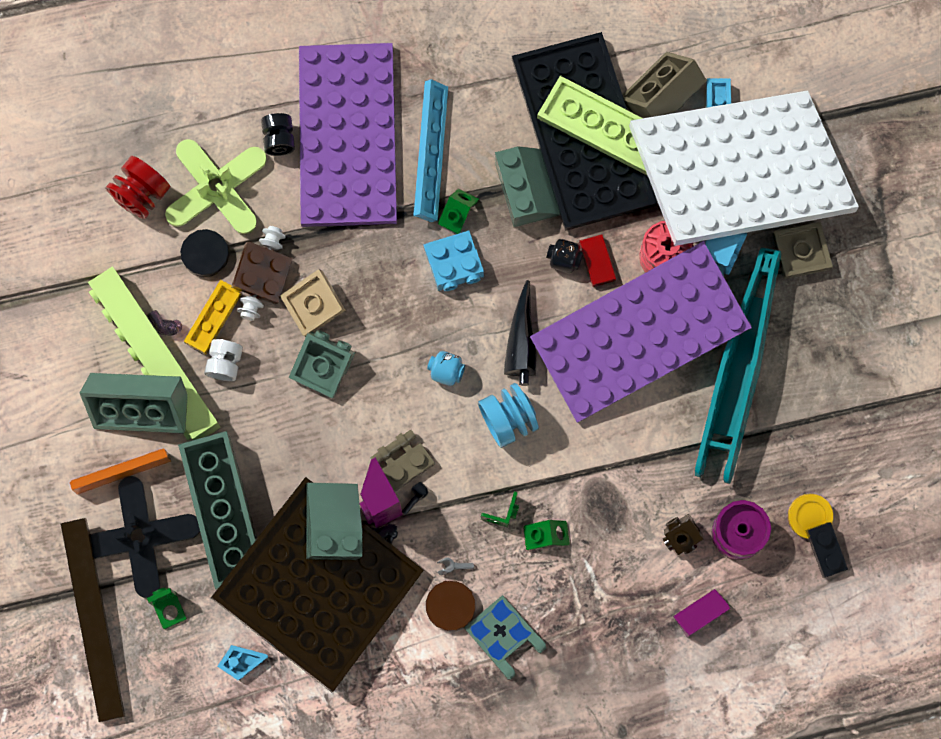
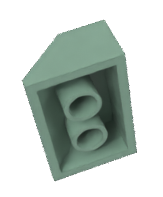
M517 146L495 152V165L513 227L560 216L540 149Z

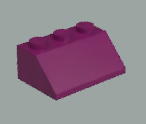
M376 457L371 459L360 493L362 502L359 504L368 524L374 523L375 527L379 528L403 514L400 501Z

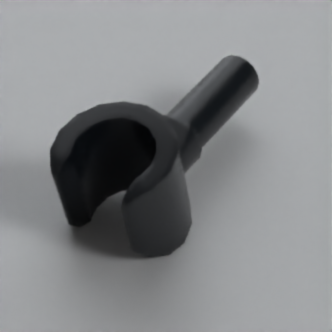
M418 482L411 488L415 496L411 498L402 510V513L405 515L408 514L419 500L428 495V489L422 482Z

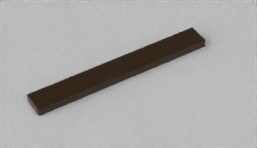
M87 518L60 523L98 722L125 717V711Z

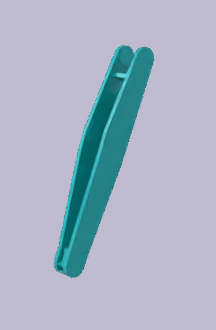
M762 247L759 250L754 271L740 306L752 328L727 342L695 466L696 477L701 478L705 472L709 450L718 449L729 452L723 480L727 484H730L732 481L761 369L776 278L781 261V251ZM762 275H767L768 279L764 298L755 297ZM713 434L732 437V444L712 441Z

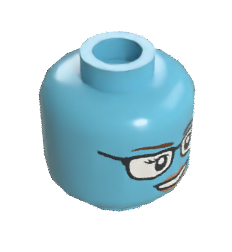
M440 351L436 357L431 356L427 370L431 371L430 375L433 381L452 386L456 382L459 383L461 381L465 364H462L460 356Z

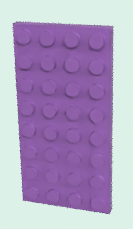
M393 43L299 46L301 227L397 224Z
M702 241L533 334L530 338L578 423L752 327L707 246Z

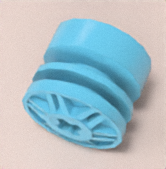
M516 383L510 385L512 397L505 388L501 390L503 400L501 403H499L494 395L478 401L484 421L500 448L516 441L513 430L515 428L523 436L528 435L525 423L532 432L539 429L535 410L527 395Z

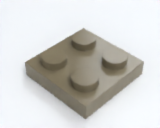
M821 222L773 232L776 250L781 251L780 265L784 279L832 269L833 266Z

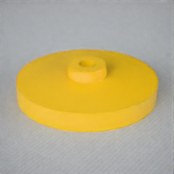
M803 494L791 503L788 510V522L791 529L797 535L808 539L805 530L827 522L832 523L833 510L825 498L817 494Z

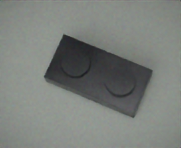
M831 522L805 530L822 578L848 570Z

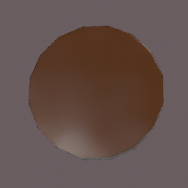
M443 581L435 585L429 592L426 599V613L430 622L437 628L444 631H457L466 627L472 620L475 613V599L471 590L464 584L457 581Z

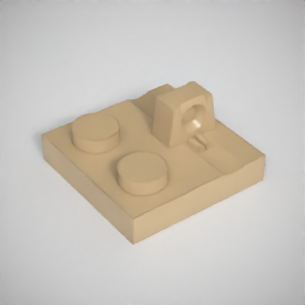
M320 269L280 295L304 337L307 336V333L315 332L346 311L324 272Z

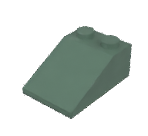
M307 483L306 559L357 560L361 558L362 524L358 484Z

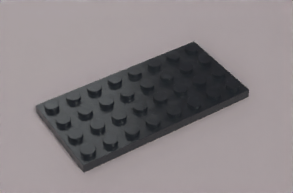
M602 32L513 55L512 63L565 231L657 206L655 193L647 175L537 118V114L560 76L627 110Z

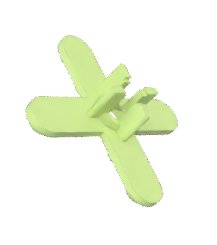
M190 139L181 141L176 148L177 157L198 182V185L168 206L165 212L168 223L175 227L183 226L209 206L215 204L238 233H251L257 224L256 217L234 188L265 166L267 160L265 152L259 147H250L218 170L195 141ZM215 178L220 179L222 185L217 183L215 185L217 191H212L208 185L209 182Z

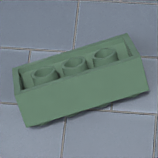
M90 373L80 391V396L94 429L184 433L186 430L187 392L180 376Z

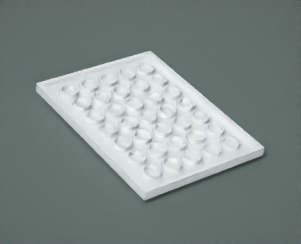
M808 91L630 121L631 133L674 246L854 213L859 207Z

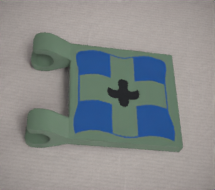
M503 595L464 627L508 680L515 676V671L506 659L526 641H529L538 653H542L546 649L544 641L532 630Z

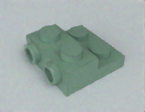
M316 330V333H307L289 378L330 398H334L356 352L351 350L352 345L347 342L338 340V343L329 340L330 335L323 331Z

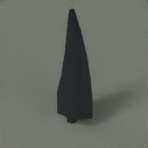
M526 280L514 312L504 364V374L519 376V385L528 386L529 376H536L537 352L530 338L533 335L529 280Z

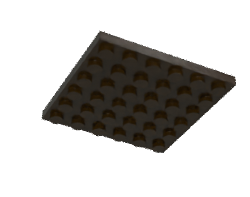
M305 477L214 592L211 599L332 693L424 570L363 521H361V558L357 560L306 559L307 483L313 482Z

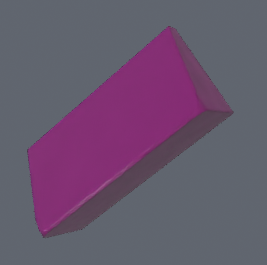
M714 589L673 617L688 638L731 608Z

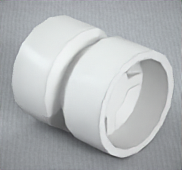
M213 339L209 351L212 358L207 360L204 374L222 381H235L239 368L236 362H239L241 359L243 347L235 342Z

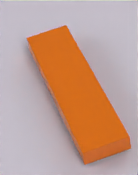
M163 448L71 480L70 485L72 491L78 495L172 461L169 453Z

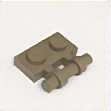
M412 430L405 434L400 433L395 437V441L386 447H380L377 449L378 452L370 457L371 459L376 457L378 463L383 460L385 461L387 466L382 470L394 492L435 465V462L421 443L414 448L410 446L409 442L416 438ZM402 447L405 454L394 461L390 455Z

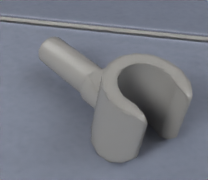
M448 557L437 562V564L442 563L446 566V569L438 571L439 575H446L453 570L474 568L473 563H457Z

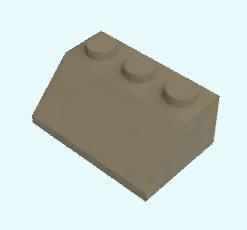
M666 52L623 94L626 107L641 118L672 114L682 108L684 103L700 90L707 79L695 59Z

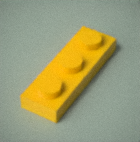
M220 279L186 336L184 343L206 355L212 340L218 336L241 297L242 291L231 288L232 285Z

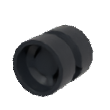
M274 113L264 116L261 119L262 132L265 135L263 138L265 153L272 156H281L294 152V136L291 134L293 131L292 117L285 113Z

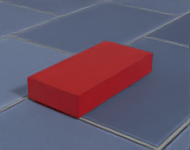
M603 235L579 240L580 249L584 251L583 258L592 287L616 281Z

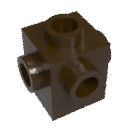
M690 514L685 515L681 519L675 517L666 523L663 541L670 551L675 550L677 555L683 552L684 554L692 552L697 548V543L704 540L703 533Z

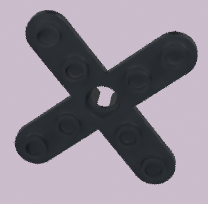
M128 476L122 479L118 486L124 527L90 534L95 559L129 552L135 591L139 596L148 598L153 596L152 593L160 589L154 547L193 539L200 533L197 517L192 514L150 521L143 483L137 477ZM135 529H142V534L145 536L142 542L139 540L132 541L131 533Z

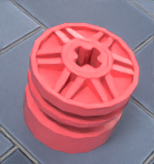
M660 221L652 225L644 235L639 253L640 265L646 273L694 245L693 243L674 246L666 222ZM665 244L669 245L670 251L665 250Z

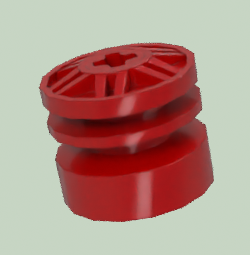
M131 155L121 167L127 179L115 175L113 181L117 185L109 183L105 189L123 209L142 219H146L149 215L147 209L153 210L155 208L149 196L161 200L171 186L150 165Z

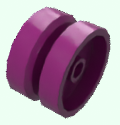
M746 500L734 501L725 506L714 520L711 531L713 543L718 551L727 558L735 560L749 559L759 553L768 542L771 524L764 509L756 503ZM742 527L744 528L745 532L740 533L738 529Z

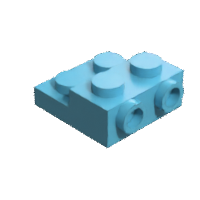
M470 231L423 244L438 291H451L456 289L459 284H474L484 277V270Z

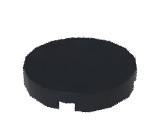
M208 229L197 230L188 235L183 241L180 250L181 260L186 269L193 275L200 277L216 275L227 265L229 258V248L223 236L216 231Z

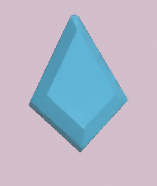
M231 645L217 667L239 681L265 661L268 655Z

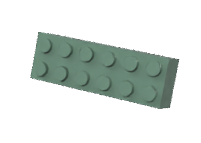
M227 431L178 445L216 590L257 539L233 444Z

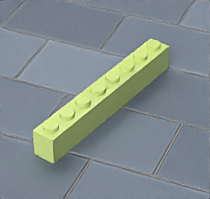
M113 266L88 282L92 288L89 291L96 304L101 301L105 307L102 313L109 323L115 322L118 328L114 331L122 342L127 340L131 346L127 350L134 361L140 360L144 367L140 369L144 375L180 376L187 392L186 430L183 433L186 439L192 438L196 440L207 437L220 429V425Z

